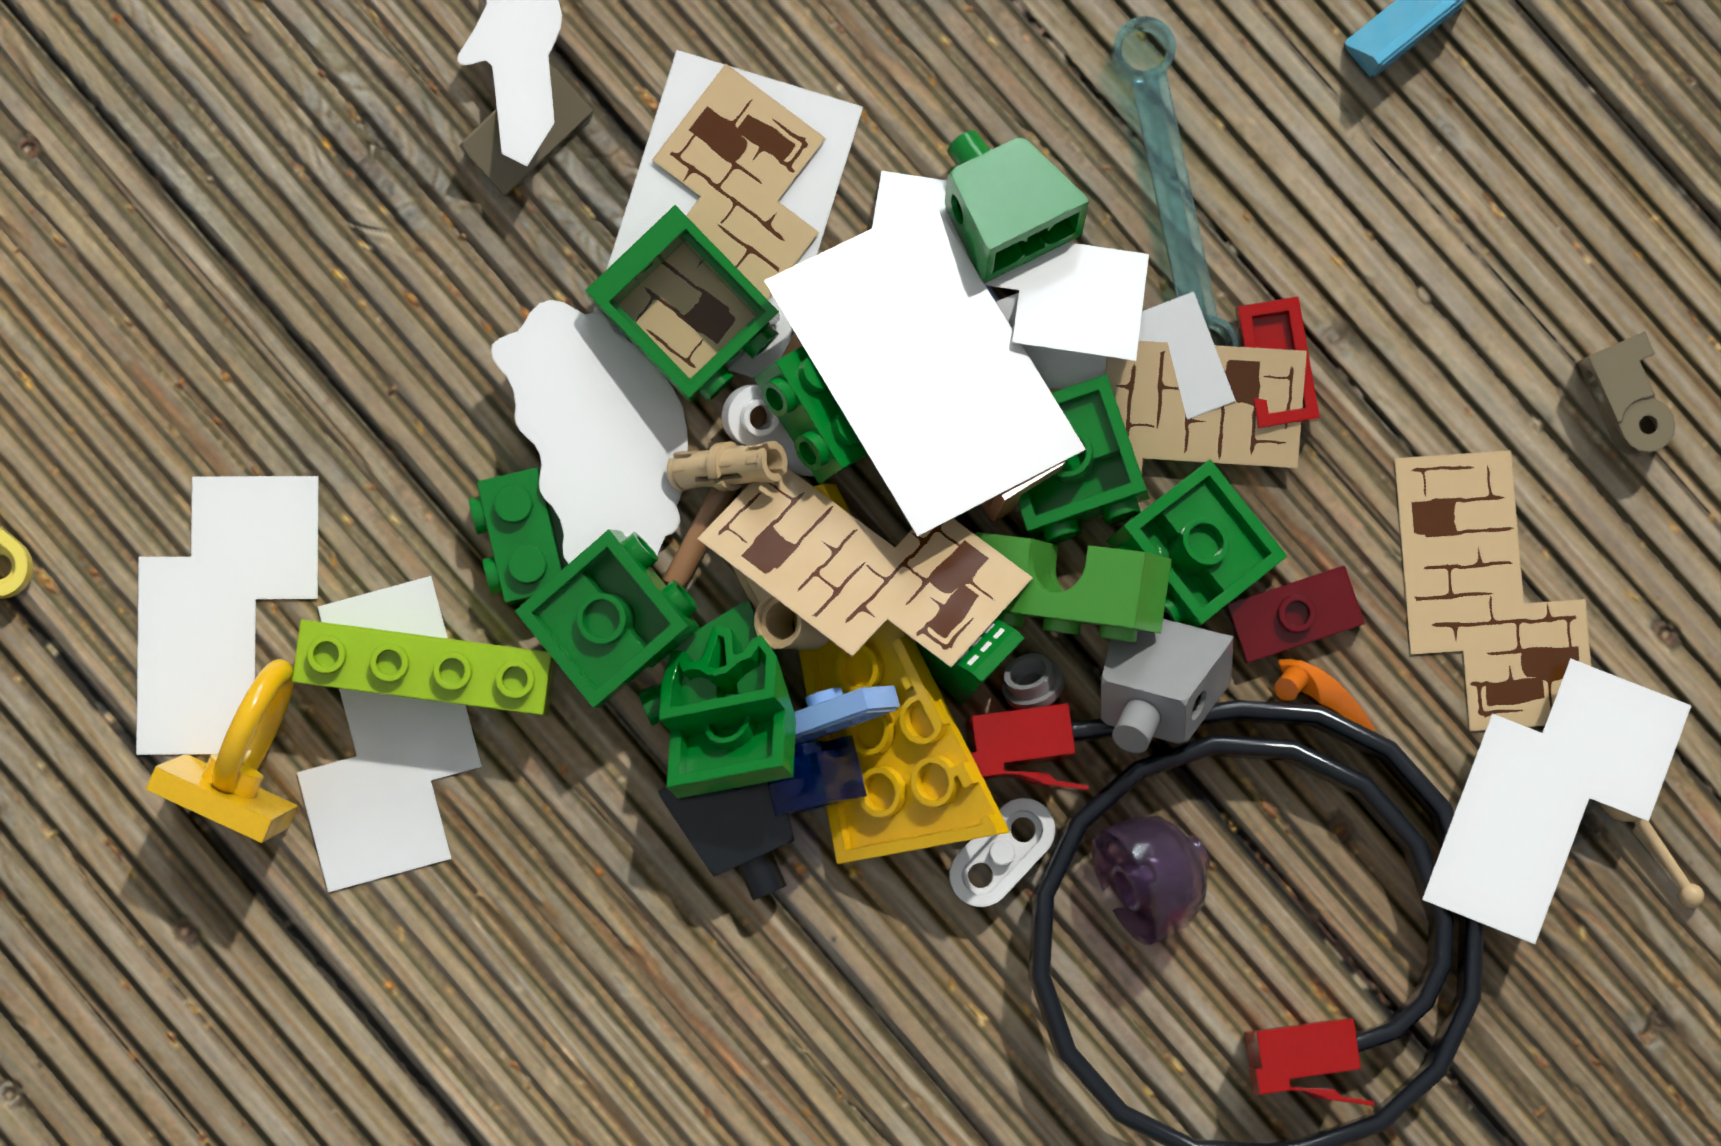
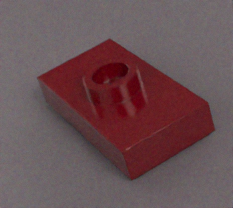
M1345 565L1229 603L1225 606L1245 664L1365 624Z

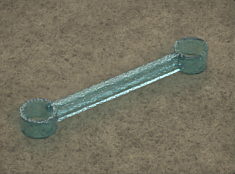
M1148 16L1136 17L1126 22L1119 29L1112 47V62L1117 73L1123 79L1132 83L1176 298L1194 291L1207 327L1220 333L1227 346L1239 347L1238 337L1232 326L1218 317L1167 72L1176 50L1175 38L1169 27L1159 19ZM1133 32H1150L1161 40L1164 49H1166V56L1160 65L1149 71H1141L1131 67L1124 60L1121 54L1123 40Z

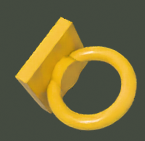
M276 659L268 663L261 670L240 703L218 754H211L207 763L184 754L157 765L145 790L260 843L288 829L299 805L260 788L264 776L257 769L267 754L288 707L295 683L292 682L294 670L292 664L284 659Z

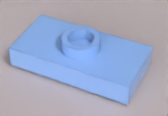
M895 686L862 687L843 694L841 687H837L805 697L807 707L795 711V745H801L897 711L896 708L900 707Z

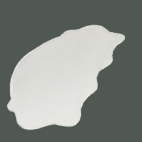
M548 300L539 303L529 313L524 324L517 332L499 338L492 344L491 354L493 361L507 376L513 389L515 423L520 432L535 445L540 455L539 489L543 498L552 506L560 519L564 534L562 544L563 557L569 564L608 529L622 531L626 537L636 532L658 556L665 536L673 534L680 523L677 504L682 491L674 489L667 477V463L669 458H674L673 453L688 451L687 425L683 406L667 379L631 342L613 331L607 317L599 313L585 315L561 301Z

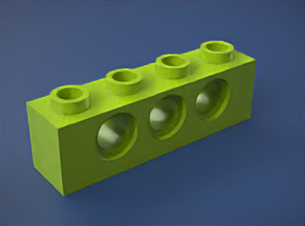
M301 619L292 682L549 716L556 662L546 651Z

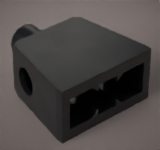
M780 780L679 799L667 787L658 791L662 801L713 877L738 867L753 901L787 886L772 852L795 841Z

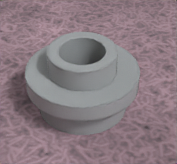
M1029 653L1017 657L1006 667L1002 691L1006 702L1014 709L1043 707L1050 705L1061 695L1065 680L1059 666L1050 661L1047 656L1039 653Z

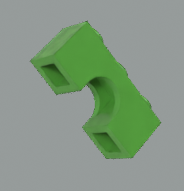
M976 532V536L1033 577L997 617L998 620L1007 625L1023 628L1025 616L1042 618V630L1071 635L1080 634L1081 624L1100 626L1099 638L1136 643L1138 631L1161 634L1171 558L1141 551L1088 545L1082 576L1074 586L1064 591L1056 576L1059 545L1031 538Z

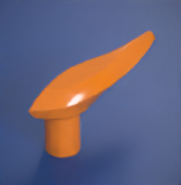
M1278 660L1282 676L1276 681L1274 691L1281 700L1292 701L1301 692L1316 705H1321L1372 731L1375 730L1359 704L1335 678L1319 667L1302 660Z

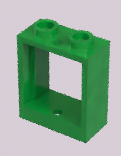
M676 205L664 214L585 290L588 299L690 404H693L700 396L707 402L711 401L734 378V375L728 369L745 353L752 359L756 358L779 335L773 327L780 320L779 311ZM683 243L755 316L691 378L619 306L639 284Z

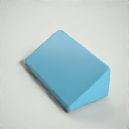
M1395 0L1350 36L1344 43L1345 48L1369 77H1376L1461 9L1468 0Z

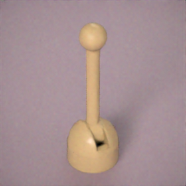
M1598 802L1603 810L1613 819L1621 822H1635L1679 888L1681 904L1687 908L1700 906L1704 900L1703 890L1700 886L1689 882L1650 822Z

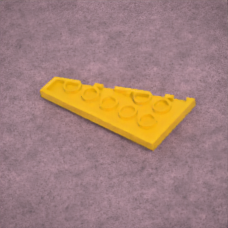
M836 484L813 486L851 514ZM795 613L794 616H793V622H794V628H795V629H796V626H797V616H796V613ZM886 620L853 656L849 655L831 640L817 650H799L807 696L841 687L843 694L862 687L894 685L900 707L896 708L897 711L815 740L837 864L1011 833L913 638L889 620Z

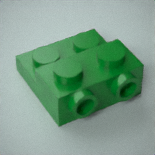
M803 346L776 360L754 377L761 389L767 408L779 418L795 444L798 458L804 466L811 470L819 484L868 456V453Z
M1107 374L1052 393L1086 450L1065 460L1061 471L1021 495L1018 505L1026 529L1032 539L1044 536L1045 541L1051 544L1067 541L1082 533L1079 523L1102 515L1105 524H1114L1128 520L1141 512L1138 503L1150 499Z
M1211 459L1106 540L1111 548L1141 551L1171 558L1163 619L1194 627L1202 625L1288 557Z
M538 467L477 481L480 496L469 498V506L476 533L478 535L488 532L494 556L483 559L491 595L503 593L504 602L508 606L526 602L568 565L563 557L562 544L564 534L560 519L540 492V470Z
M608 529L515 610L516 614L593 708H601L647 667L653 668L700 627L691 617V614L698 609L693 598L675 580H672L667 585L664 584L651 568L658 561L657 555L636 532L626 537L622 531Z

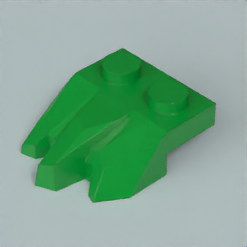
M713 625L704 655L698 661H693L686 651L672 650L661 682L659 721L670 731L667 788L679 799L793 778L796 732L795 712L777 656L764 637L759 635L753 638L742 652L741 643L731 628Z

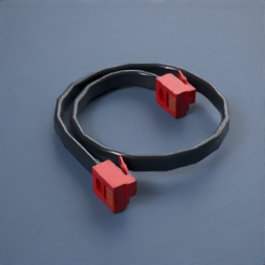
M1247 700L1219 702L1213 706L1199 725L1239 721L1311 726L1378 759L1427 813L1440 849L1442 848L1454 816L1452 805L1396 742L1321 705ZM1068 703L974 715L965 722L969 751L983 779L997 777L1019 778L1028 784L1083 792L1089 791L1088 785L1057 781L1049 773L1005 771V768L1066 760L1076 753L1074 743L1113 738L1112 733L1115 728L1104 723L1101 718L1071 722ZM1211 735L1128 765L1068 819L1033 892L1028 978L1057 1059L1112 1121L1163 1146H1344L1386 1131L1447 1075L1482 996L1484 924L1459 915L1456 996L1425 1063L1370 1114L1299 1139L1273 1143L1194 1139L1127 1106L1075 1047L1050 975L1054 897L1087 828L1142 779L1209 756L1286 761L1353 794L1403 850L1429 922L1427 963L1411 997L1383 1023L1356 1032L1354 1018H1345L1244 1032L1249 1068H1251L1249 1069L1252 1094L1261 1095L1293 1090L1304 1092L1311 1098L1375 1106L1374 1101L1344 1097L1334 1089L1290 1087L1289 1079L1361 1069L1359 1053L1398 1040L1433 1008L1452 966L1454 926L1452 912L1422 900L1435 867L1426 840L1370 777L1295 740Z

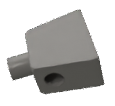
M1163 619L1161 634L1138 631L1136 643L1110 640L1101 681V720L1107 725L1115 727L1112 733L1115 743L1125 751L1142 753L1147 750L1153 737L1177 744L1187 742L1231 682L1233 636Z

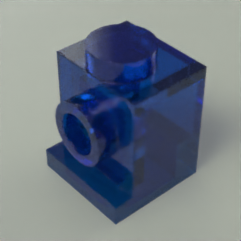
M853 735L826 742L814 741L796 745L794 777L768 782L775 816L815 811L867 797Z

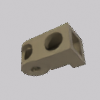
M1645 331L1577 362L1612 441L1619 450L1633 456L1647 455L1669 444L1674 436L1676 425L1674 415L1669 407L1656 399L1640 362L1655 354Z

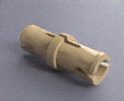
M733 441L715 443L710 450L679 451L673 453L674 458H669L667 463V477L673 488L678 491L702 487H715V489L722 492L738 490L744 483L780 481L782 479L780 475H785L787 472L788 461L784 448L776 441L748 446H739Z

